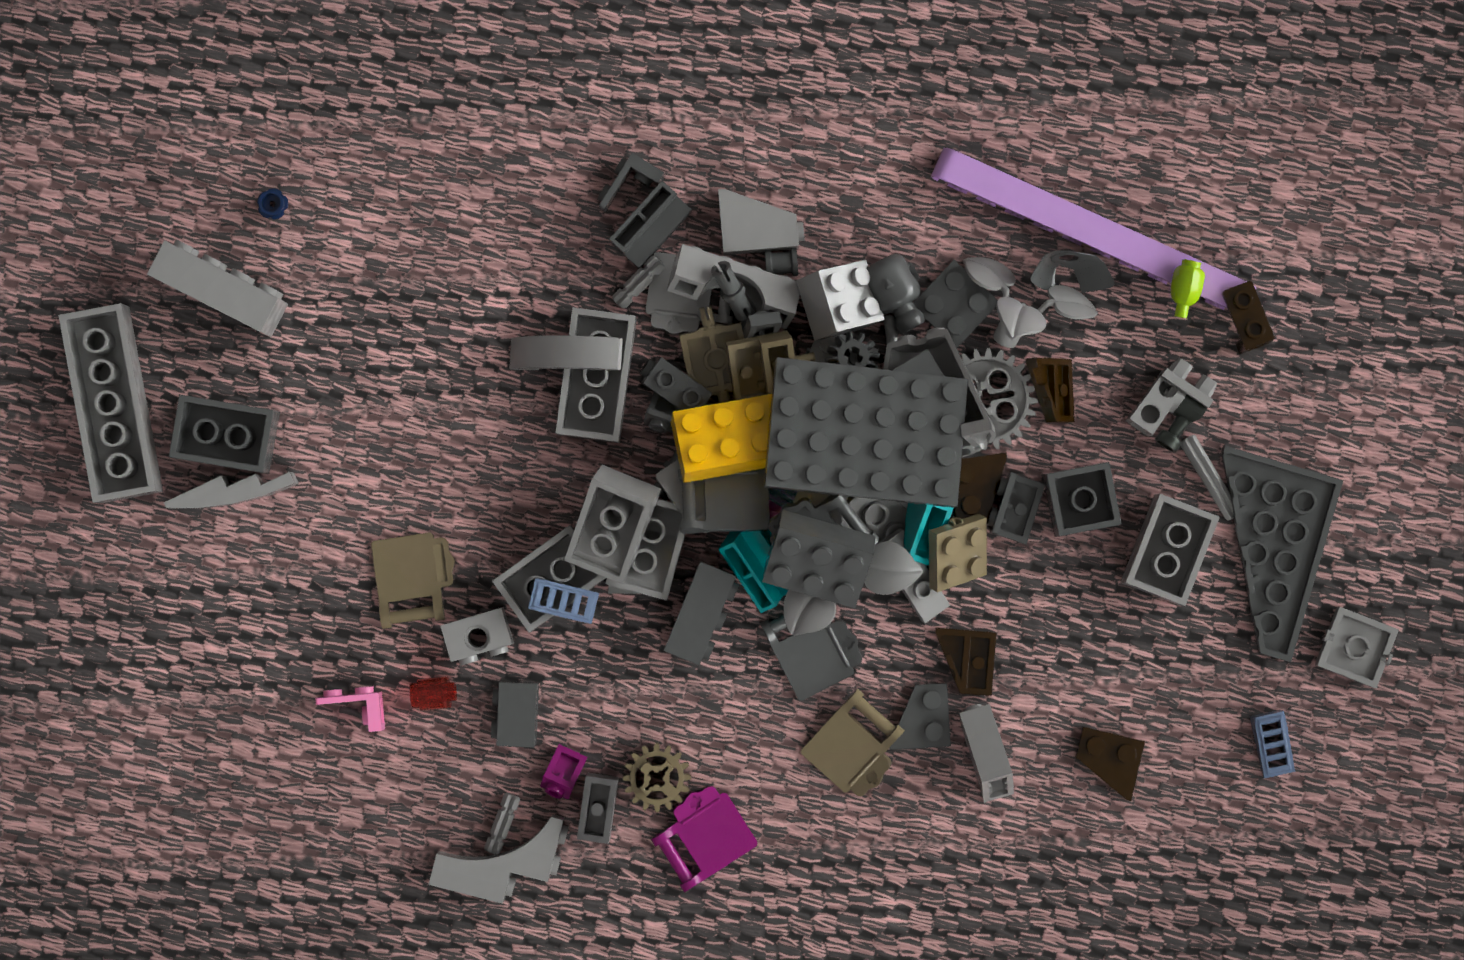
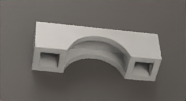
M681 245L673 262L667 291L698 300L706 291L720 288L711 273V269L715 265L719 272H722L718 262L727 261L730 263L737 280H740L746 288L745 295L754 308V312L768 311L770 313L779 311L782 320L780 328L787 329L796 314L800 296L795 280L788 276L764 271L757 266H749L734 261L727 256H718L703 251L696 246Z

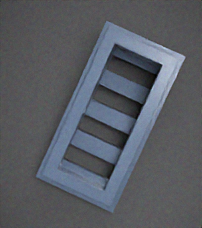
M536 578L528 609L592 624L599 593ZM544 586L550 588L546 606L540 605ZM561 590L563 592L559 608H552L556 591ZM569 593H574L575 598L571 612L565 611ZM582 596L588 597L584 615L578 614Z
M1276 710L1249 716L1263 778L1295 772L1284 711ZM1277 722L1278 728L1262 730V725ZM1279 734L1280 740L1265 743L1264 737ZM1282 746L1283 752L1267 755V749ZM1285 758V765L1269 768L1268 762Z

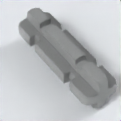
M651 256L644 263L646 266L644 268L640 267L623 284L625 287L623 289L619 288L612 296L614 302L619 307L627 308L633 302L632 298L634 296L637 297L654 280L652 277L654 275L658 276L665 269L664 263L658 257Z
M511 793L503 795L500 803L502 808L497 811L490 830L491 837L487 838L484 850L495 855L501 853L504 845L502 841L507 837L515 816L513 812L517 810L520 802L518 796Z

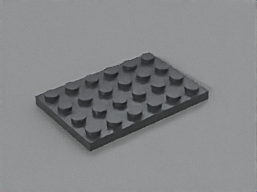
M777 357L774 368L764 487L951 508L958 507L963 447L960 424L965 423L968 379Z

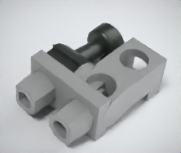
M1182 358L1176 359L1169 368H1165L1160 372L1146 394L1125 420L1128 424L1149 437L1155 433L1168 412L1176 416L1169 430H1161L1155 438L1157 443L1173 453H1176L1182 444L1179 439L1182 433L1192 422L1199 420L1214 401L1211 396L1217 386V382L1204 374L1201 375L1194 386L1188 383L1185 378L1193 367Z

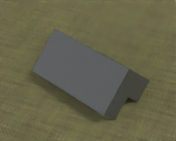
M661 181L609 238V241L639 269L692 213V209L677 197L675 191L665 182Z

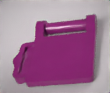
M711 785L706 786L700 791L688 793L683 802L673 808V815L677 822L651 838L655 847L659 845L682 883L679 885L684 893L752 850L758 844L728 794L724 792L719 795L716 788ZM678 834L701 871L694 875L691 874L670 841V837Z

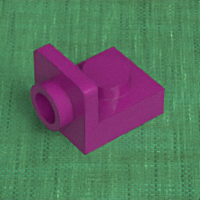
M559 744L543 776L540 787L544 788L545 792L554 798L561 799L563 797L569 799L588 757Z

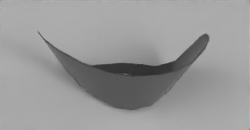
M1054 250L1045 254L1030 277L1031 282L1035 286L1048 291L1050 287L1055 286L1056 268L1061 265L1060 267L1074 270L1082 293L1103 290L1115 285L1113 277L1101 259L1096 255L1075 251ZM1065 255H1074L1079 257L1078 259L1069 261L1059 259V257Z

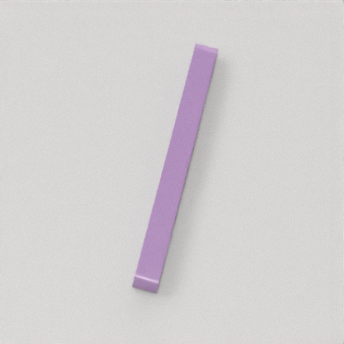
M943 148L931 174V178L935 181L941 179L948 183L947 186L964 194L970 192L977 196L976 199L986 204L1005 208L1004 212L1022 220L1024 218L1034 221L1033 225L1051 233L1053 230L1063 234L1062 238L1080 246L1082 243L1090 246L1091 251L1110 259V256L1119 259L1120 264L1135 271L1141 269L1147 272L1149 277L1164 284L1172 282L1174 270L1182 264V259L1201 262L1200 269L1205 273V279L1200 296L1206 299L1205 302L1222 310L1227 308L1222 296L1223 291L1247 282L953 149Z

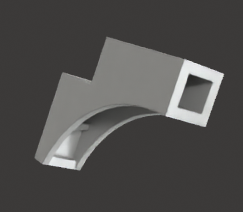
M553 814L547 824L534 837L521 846L499 855L471 857L439 851L435 857L428 885L503 904L506 896L512 897L516 878L511 877L512 873L548 882L550 875L556 876L559 869L561 857L555 855L558 844L564 845L569 826L563 825L565 817Z

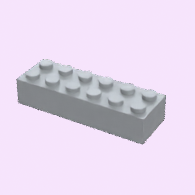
M119 303L58 315L92 503L102 504L163 492L130 307Z

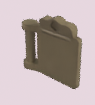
M432 533L373 541L371 549L382 629L392 628V624L435 618V621L445 620L441 588L449 587L453 584V569L455 566V559L449 551L448 541L445 538H434ZM432 596V606L390 612L389 602Z
M857 688L802 748L801 754L843 792L847 793L852 790L857 796L861 797L869 789L877 787L882 782L884 773L892 764L891 759L885 752L905 730L899 725L894 726L863 698L865 694ZM853 707L886 735L882 742L848 713Z

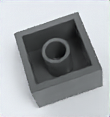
M1109 462L1042 475L1044 484H1046L1045 491L1054 537L1122 524Z

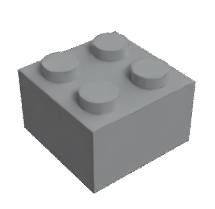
M866 260L819 270L796 280L814 341L845 334L848 331L853 332L885 320L879 303L874 298L868 285L870 274L866 269L868 267Z

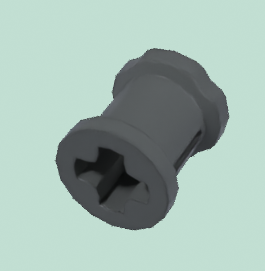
M791 248L789 252L771 253L770 250H765L767 272L773 274L792 273L793 276H798L796 248Z

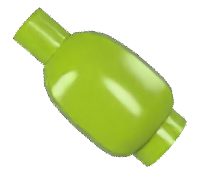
M1182 259V264L1174 270L1171 282V297L1177 304L1175 317L1187 319L1189 306L1195 304L1200 298L1205 279V273L1200 269L1201 262Z

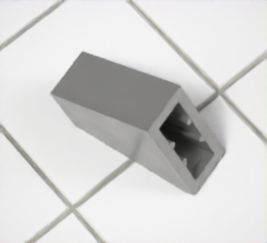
M718 189L723 255L765 252V250L799 249V241H805L803 222H797L796 214L726 189Z
M975 704L967 707L964 712L959 713L960 723L984 803L1014 794L1013 773L990 704L985 706Z

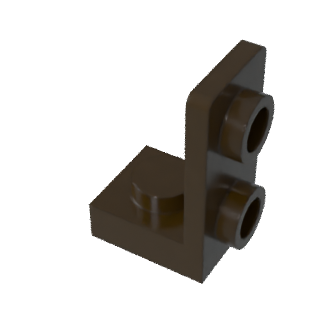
M1252 281L1223 291L1222 296L1240 338L1235 343L1239 354L1267 345L1275 339Z

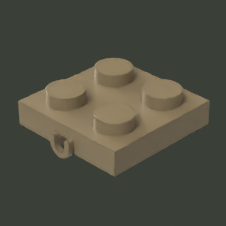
M975 514L964 519L954 517L949 519V524L929 530L930 589L940 592L987 575V517L981 514Z

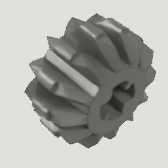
M848 331L846 333V342L842 337L836 336L834 341L837 347L828 346L826 351L833 356L826 358L825 363L850 365L847 363L848 357L844 356V354L849 356L853 352L857 354V361L851 366L878 368L871 361L877 360L879 353L869 352L875 345L874 341H869L865 345L862 343L865 334L860 333L856 341L853 339V333Z

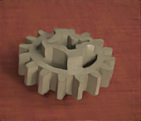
M655 742L654 749L651 751L646 745H643V754L641 756L636 752L631 754L635 760L634 764L626 763L624 766L631 771L630 774L623 775L622 777L624 781H630L631 784L625 789V792H634L635 796L632 802L636 803L642 800L644 802L643 810L645 811L650 804L654 805L655 812H659L662 804H665L666 808L671 810V801L673 799L679 803L683 801L679 794L680 791L688 792L690 789L687 785L683 784L684 781L691 779V774L684 773L683 771L689 766V763H680L679 759L682 753L679 751L672 755L670 753L671 745L669 744L665 750H660L659 742ZM660 756L666 758V760L662 764H652L647 758ZM668 767L664 772L665 774L662 778L664 783L662 785L656 782L654 785L652 784L649 788H646L652 777L649 773L653 770L657 773ZM675 767L679 777L676 787L670 781V772ZM637 768L644 774V783L640 787H638L636 782ZM652 791H662L667 796L651 798L648 795Z

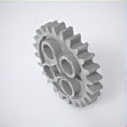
M987 348L985 356L981 357L978 350L974 349L973 359L970 360L963 353L962 360L971 379L976 382V390L980 398L983 397L984 391H988L991 396L1008 391H1014L1015 393L1013 397L992 400L990 403L991 407L989 408L985 406L995 428L996 435L993 445L998 450L1000 449V440L1002 439L1007 444L1012 445L1010 435L1013 433L1020 438L1023 437L1019 430L1020 426L1031 427L1025 419L1026 416H1036V413L1029 409V406L1037 404L1038 399L1030 397V394L1035 392L1034 386L1027 385L1031 380L1030 374L1024 376L1021 374L1026 367L1025 364H1020L1017 367L1013 366L1016 359L1014 355L1005 361L1003 350H1000L997 356L993 357L991 349ZM1002 372L1007 375L1008 382L1004 388L995 389L991 386L990 379L994 373ZM1003 403H1010L1014 406V415L1008 420H1002L997 415V409ZM987 441L983 443V451H986L989 443Z

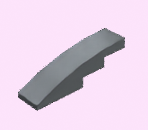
M293 472L283 474L264 483L260 474H253L230 485L227 476H219L163 503L169 509H205L236 505L273 495L296 486L299 482Z

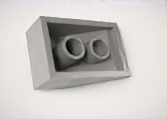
M601 465L591 480L564 561L624 584L651 519L661 488Z
M657 499L651 519L624 584L608 578L605 584L663 600L668 599L685 534L680 532V521H683V517L673 503Z

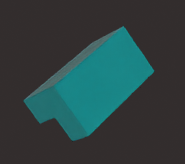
M770 530L730 531L718 550L760 613L776 607L789 589L762 582L765 562L772 544L770 542L772 533Z

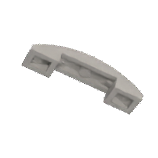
M570 335L511 338L509 369L621 370L623 339Z

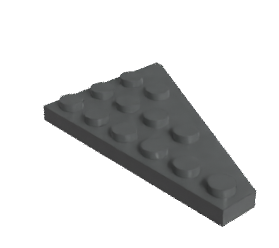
M1225 445L1222 447L1221 454L1228 491L1232 501L1234 525L1257 650L1260 654L1291 662L1343 480Z

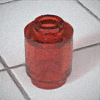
M448 676L418 679L417 683H410L409 690L412 708H420V711L451 708L452 701H457L456 683L450 682Z

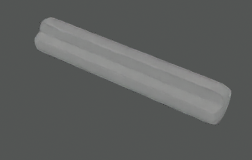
M1195 435L1188 436L1181 441V448L1227 521L1234 519L1232 501L1227 487Z

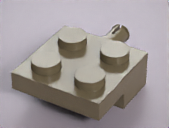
M788 331L725 342L734 400L772 394L775 359L777 357L807 361L816 360L814 352L797 356L794 354L793 340Z

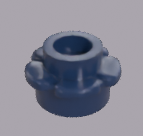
M275 188L262 192L257 200L259 205L258 211L265 218L279 219L284 215V210L288 208L287 197L283 196L282 192ZM272 201L276 203L274 207L270 206Z

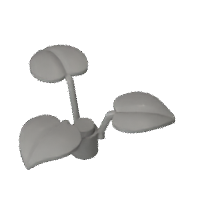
M971 257L962 260L968 276L977 285L988 290H1001L1003 293V297L998 299L996 303L1000 322L993 334L994 340L1001 346L1014 348L1020 337L1042 332L1047 324L1042 313L1051 306H1054L1056 312L1061 316L1071 319H1089L1096 317L1098 314L1094 305L1082 293L1064 285L1050 287L1047 292L1050 299L1046 300L1038 309L1026 306L1025 303H1020L1018 300L1009 297V288L1007 286H1013L1016 279L1011 270L1004 264L983 257Z
M798 491L793 503L806 497L812 501L814 506H817L831 494ZM837 509L829 511L828 513L840 526L842 523L841 514ZM883 541L874 546V555L864 582L870 591L880 595H890L912 585L922 575L923 568L904 547L895 542ZM788 590L784 600V619L792 635L798 636L818 632L826 628L833 621L836 614V603Z

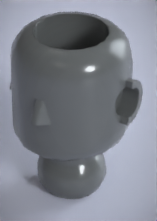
M896 253L866 268L870 274L868 285L874 298L879 303L880 310L883 314L893 312L896 318V327L901 333L904 334L924 323L925 317L923 312L917 309L913 303L920 295V285L917 281L920 277L912 262L908 264L901 254Z

